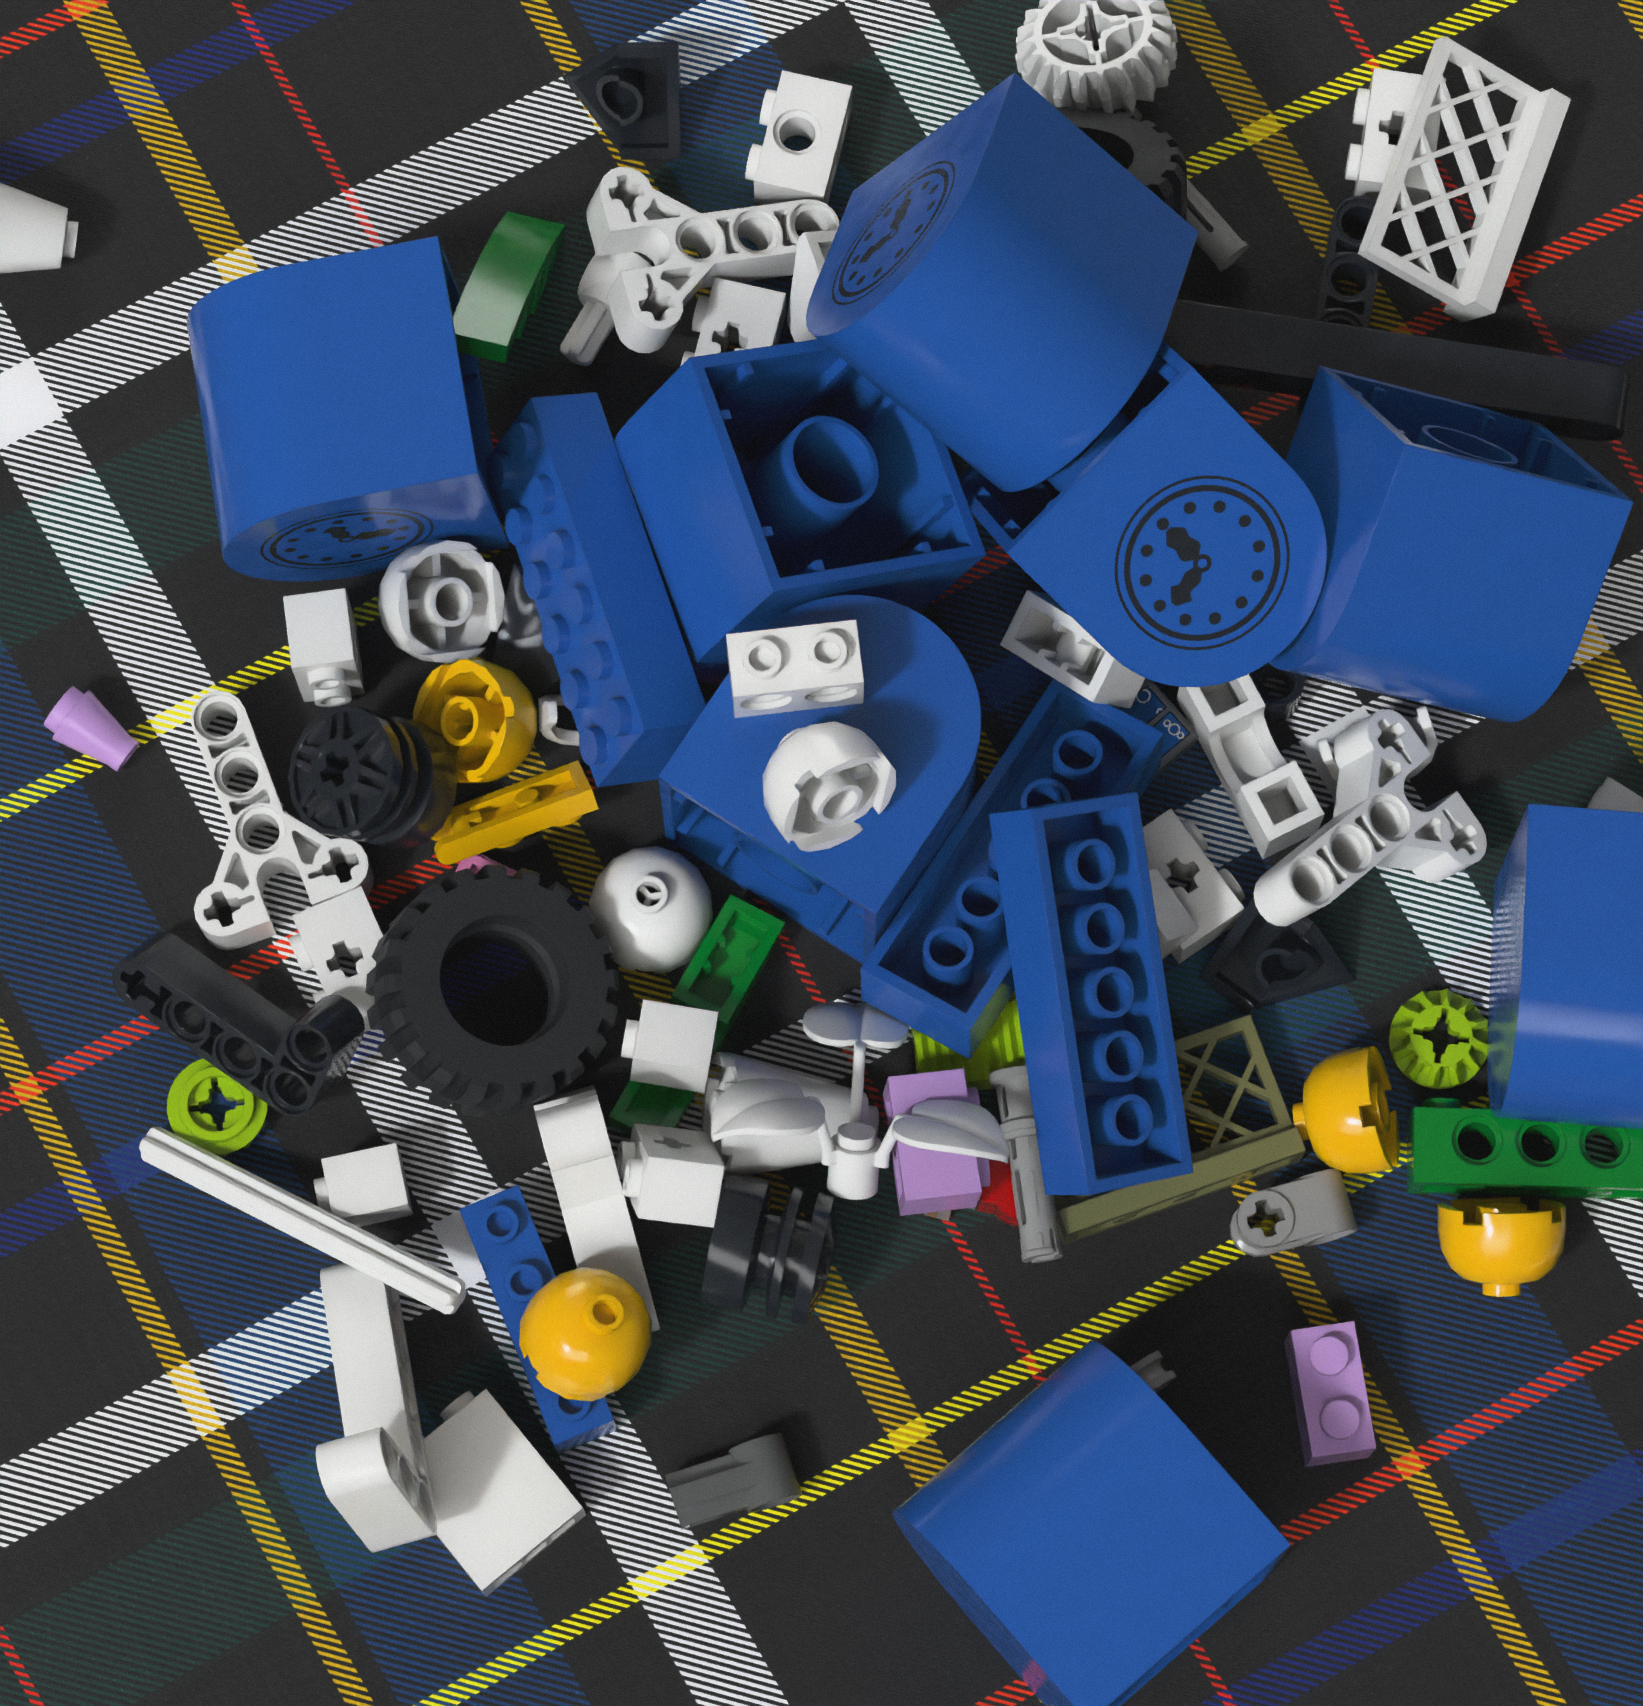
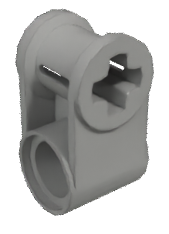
M1335 1168L1308 1174L1286 1184L1256 1191L1248 1195L1232 1215L1229 1225L1230 1237L1235 1246L1244 1254L1253 1257H1263L1300 1246L1319 1245L1343 1238L1358 1231L1341 1172ZM1256 1211L1259 1212L1262 1220L1273 1219L1275 1223L1267 1237H1265L1261 1228L1250 1229L1248 1225Z

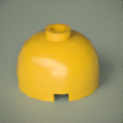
M462 659L452 665H441L434 669L421 686L413 710V721L427 724L445 738L455 757L458 783L495 781L514 771L532 750L537 733V710L531 692L513 671L486 660Z
M1377 1047L1346 1049L1327 1056L1313 1067L1303 1086V1102L1293 1104L1294 1127L1298 1128L1302 1141L1310 1139L1317 1157L1330 1168L1350 1174L1383 1172L1384 1170L1394 1169L1393 1167L1399 1163L1400 1142L1396 1110L1389 1113L1385 1091L1392 1090L1383 1058Z
M1520 1197L1459 1198L1451 1200V1206L1442 1202L1438 1204L1440 1248L1449 1266L1463 1279L1482 1283V1294L1497 1297L1521 1295V1284L1543 1278L1555 1267L1563 1252L1566 1234V1206L1561 1202L1539 1199V1211L1527 1210V1205L1520 1203Z
M581 1267L555 1276L530 1299L520 1320L519 1346L523 1357L525 1358L528 1355L531 1365L538 1372L535 1377L545 1388L566 1399L592 1402L605 1398L609 1393L618 1391L639 1372L651 1346L652 1320L644 1299L627 1280L605 1269Z

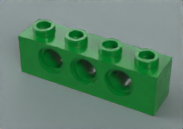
M1458 1099L1423 1100V1107H1414L1407 1118V1193L1643 1200V1130L1495 1118L1492 1115L1489 1101L1486 1102V1109L1461 1108V1101ZM1465 1132L1480 1134L1488 1143L1489 1156L1481 1160L1466 1157L1459 1149L1458 1136ZM1527 1134H1539L1546 1138L1552 1147V1158L1543 1162L1530 1159L1522 1149V1137ZM1593 1135L1608 1139L1615 1149V1160L1610 1163L1594 1161L1586 1152L1585 1139Z

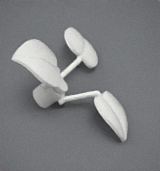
M846 1002L821 1003L808 1009L803 1017L804 1032L816 1042L839 1047L854 1045L850 1122L840 1125L835 1135L832 1137L830 1135L825 1119V1108L821 1104L820 1099L814 1096L804 1097L802 1089L797 1084L785 1080L756 1078L739 1081L728 1087L719 1096L712 1112L711 1138L713 1142L736 1135L796 1136L817 1131L822 1147L821 1163L828 1166L827 1189L833 1195L849 1200L867 1199L877 1193L879 1168L889 1167L890 1152L896 1140L921 1149L987 1158L1007 1164L1009 1160V1149L997 1120L988 1110L973 1103L957 1100H926L914 1105L912 1115L906 1113L895 1115L882 1143L876 1137V1130L872 1126L861 1123L866 1046L884 1049L897 1048L906 1041L909 1035L908 1025L867 1002L854 1005Z

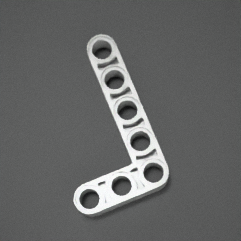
M344 1262L322 1268L320 1270V1282L345 1435L343 1438L316 1446V1462L322 1486L331 1503L372 1553L435 1536L437 1534L436 1514L399 1292L397 1289Z

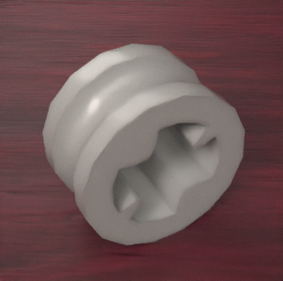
M1159 1350L1149 1354L1130 1367L1156 1394L1177 1378L1173 1370L1166 1371L1162 1368L1161 1360L1163 1355Z

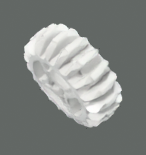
M1040 0L1038 9L1025 11L1024 25L1017 28V53L1015 58L1018 72L1021 73L1022 79L1054 107H1070V110H1086L1087 107L1103 108L1104 112L1111 114L1114 110L1123 108L1133 114L1136 100L1153 102L1156 88L1168 86L1170 71L1176 68V43L1178 42L1176 26L1172 23L1170 12L1166 8L1164 0ZM1095 45L1099 46L1098 51H1094L1093 47Z

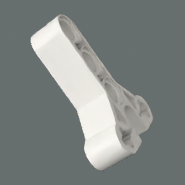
M617 167L605 174L586 210L587 223L596 257L639 252L649 257L655 265L620 271L607 294L615 329L620 341L627 348L638 353H651L659 350L666 343L680 320L683 307L700 288L712 287L714 277L741 283L791 276L794 271L797 242L800 237L796 230L812 232L837 230L839 227V219L835 211L826 203L815 199L700 213L653 189L648 178L640 171L631 167ZM739 238L751 240L757 245L759 251L746 248ZM682 246L695 248L703 259H695L684 252Z
M224 691L209 692L200 697L191 712V725L230 829L214 881L201 891L196 898L194 906L195 919L208 942L218 949L228 951L239 949L277 935L263 896L265 884L277 873H293L301 878L312 907L359 886H362L367 897L372 891L374 877L368 856L362 846L349 839H329L284 812L254 729L239 698ZM230 715L238 719L234 730L226 736L215 737L206 733L209 723L217 716ZM248 770L259 775L255 786L247 792L235 793L227 789L230 778L239 771ZM270 826L280 831L278 840L267 849L258 850L248 845L250 835L259 827ZM346 862L351 870L352 879L340 883L339 878L336 876L335 866ZM223 906H229L233 912L232 919L234 923L226 927H222L219 922L218 909Z
M1381 709L1342 731L1335 739L1333 753L1334 760L1339 768L1333 819L1259 878L1254 888V901L1259 913L1267 922L1276 926H1288L1330 904L1375 866L1411 870L1423 881L1438 883L1482 859L1487 847L1486 834L1480 822L1458 791L1421 811L1414 808L1408 802L1404 792L1405 778L1411 771L1429 758L1431 753L1409 722L1400 713L1391 709Z
M594 1085L557 1094L533 1104L577 1269L581 1267L605 1269L627 1280L644 1299L652 1320V1332L660 1330Z

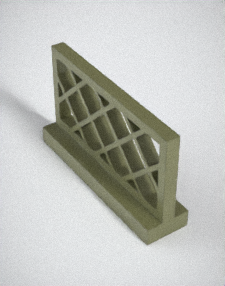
M1251 1015L1174 1041L1177 1061L1196 1069L1183 1096L1185 1112L1218 1127L1209 1148L1196 1153L1191 1152L1194 1173L1092 1195H1073L1064 1198V1195H1054L1057 1227L1064 1245L1301 1162L1306 1151L1298 1128L1293 1127ZM1242 1034L1251 1057L1242 1078L1207 1063L1217 1042ZM1206 1047L1201 1059L1188 1054V1052ZM1254 1068L1262 1088L1248 1082ZM1202 1073H1206L1237 1088L1223 1118L1189 1102ZM1243 1091L1268 1102L1276 1125L1252 1132L1230 1121ZM1224 1131L1238 1136L1236 1139L1219 1144Z

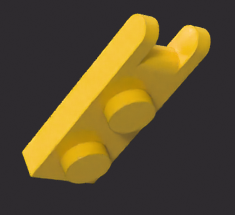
M577 760L452 807L443 827L430 839L437 841L434 846V852L438 861L442 864L450 865L493 848L511 847L522 841L525 836L549 827L572 824L584 814L599 808L592 788Z

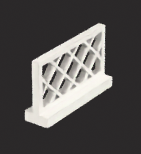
M1446 36L1436 39L1358 254L1446 303L1443 312L1462 323L1495 313L1571 99L1553 88L1539 92ZM1448 60L1462 68L1470 91L1453 99L1450 97L1443 77ZM1483 81H1485L1486 83H1488V84H1490V85L1485 86L1484 83H1483ZM1496 89L1517 100L1510 123L1500 127L1487 94ZM1435 99L1436 105L1432 106L1433 100ZM1473 99L1484 133L1465 139L1454 105ZM1439 111L1451 145L1432 152L1423 128L1428 115ZM1506 132L1505 137L1503 139L1502 133ZM1487 139L1495 165L1491 176L1480 180L1468 146ZM1414 152H1415L1417 158L1412 160L1413 155H1414ZM1453 152L1465 186L1446 193L1434 159ZM1420 164L1432 199L1412 206L1404 180L1408 169ZM1487 185L1486 190H1485V193H1484V190H1483V187H1482V186ZM1468 192L1476 218L1471 230L1460 233L1449 199ZM1396 205L1398 212L1393 213L1394 207ZM1434 205L1446 239L1427 246L1415 212ZM1399 218L1412 250L1411 253L1404 256H1399L1381 246L1389 222ZM1468 238L1467 243L1465 245L1463 240ZM1446 246H1449L1457 268L1451 285L1438 278L1429 254ZM1415 259L1417 265L1411 263L1410 260Z

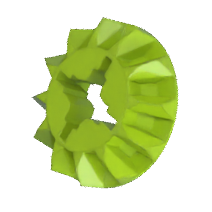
M1448 988L1440 991H1421L1401 1005L1393 1018L1389 1031V1046L1392 1057L1402 1073L1419 1085L1433 1089H1448L1459 1086L1474 1077L1486 1060L1489 1046L1488 1021L1475 1007L1472 999L1455 994ZM1441 1014L1446 1015L1445 1023L1448 1024V1034L1456 1036L1458 1040L1466 1041V1043L1448 1044L1444 1053L1439 1058V1063H1435L1432 1041L1423 1039L1422 1035H1416L1413 1032L1422 1034L1423 1031H1433L1436 1023L1441 1018Z
M204 1058L193 1062L182 1070L170 1088L167 1098V1115L174 1133L215 1155L226 1157L229 1153L249 1147L259 1131L265 1127L268 1104ZM214 1082H218V1088L222 1091L226 1101H236L237 1104L244 1103V1105H238L235 1109L225 1113L222 1131H219V1127L210 1114L191 1111L201 1109V1106L211 1103V1093H214Z

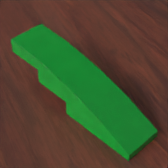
M506 212L479 256L454 312L453 323L459 353L506 364L515 338H521L529 314H535L565 234L564 224Z
M731 894L672 993L670 1004L718 1012L709 1070L713 1065L711 1063L713 1055L722 1049L786 923ZM629 1080L609 1115L608 1125L630 1137L633 1123L678 1128L697 1092Z

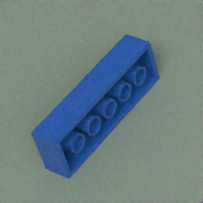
M597 392L530 398L486 459L488 482L491 488L497 491L505 515L507 538L516 547L524 571L523 583L525 591L529 598L535 601L542 624L543 644L546 651L553 656L561 680V697L564 705L572 712L580 736V753L583 761L590 766L596 786L605 787L658 780L659 774L706 707L702 692Z
M1053 678L860 968L861 1000L960 1055L971 1059L1015 991L989 814L1093 796L1137 792L1138 799H1140L1161 767L1164 733L1108 703H1093Z
M1128 792L1093 796L990 813L989 819L1045 1195H1092L1194 1173L1138 793Z

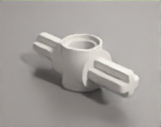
M639 252L598 257L595 254L581 278L577 292L579 300L584 307L560 345V352L566 358L577 365L589 366L593 362L614 327L607 299L608 292L620 271L652 267L651 263L653 261L649 257Z

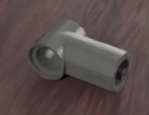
M783 1433L770 1434L744 1442L731 1448L728 1451L729 1455L665 1475L681 1528L694 1527L745 1509L748 1513L770 1509L801 1497L802 1491Z

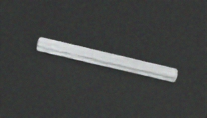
M162 1127L150 1128L146 1137L140 1142L139 1149L143 1161L444 1314H454L466 1297L467 1291L465 1290V1282L462 1279Z

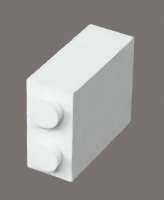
M485 1389L476 1397L468 1391L449 1404L440 1414L445 1422L426 1438L423 1436L437 1521L436 1536L487 1597L585 1517L586 1514L580 1503L493 1396Z

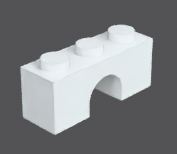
M1249 674L1214 686L1179 687L1176 700L1188 722L1195 728L1199 736L1198 741L1262 859L1318 831L1325 813L1296 760L1287 763L1275 745L1264 717L1266 705Z

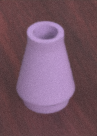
M74 686L61 697L44 722V726L54 733L52 740L108 765L116 772L123 768L140 744L125 731L90 690L84 694Z

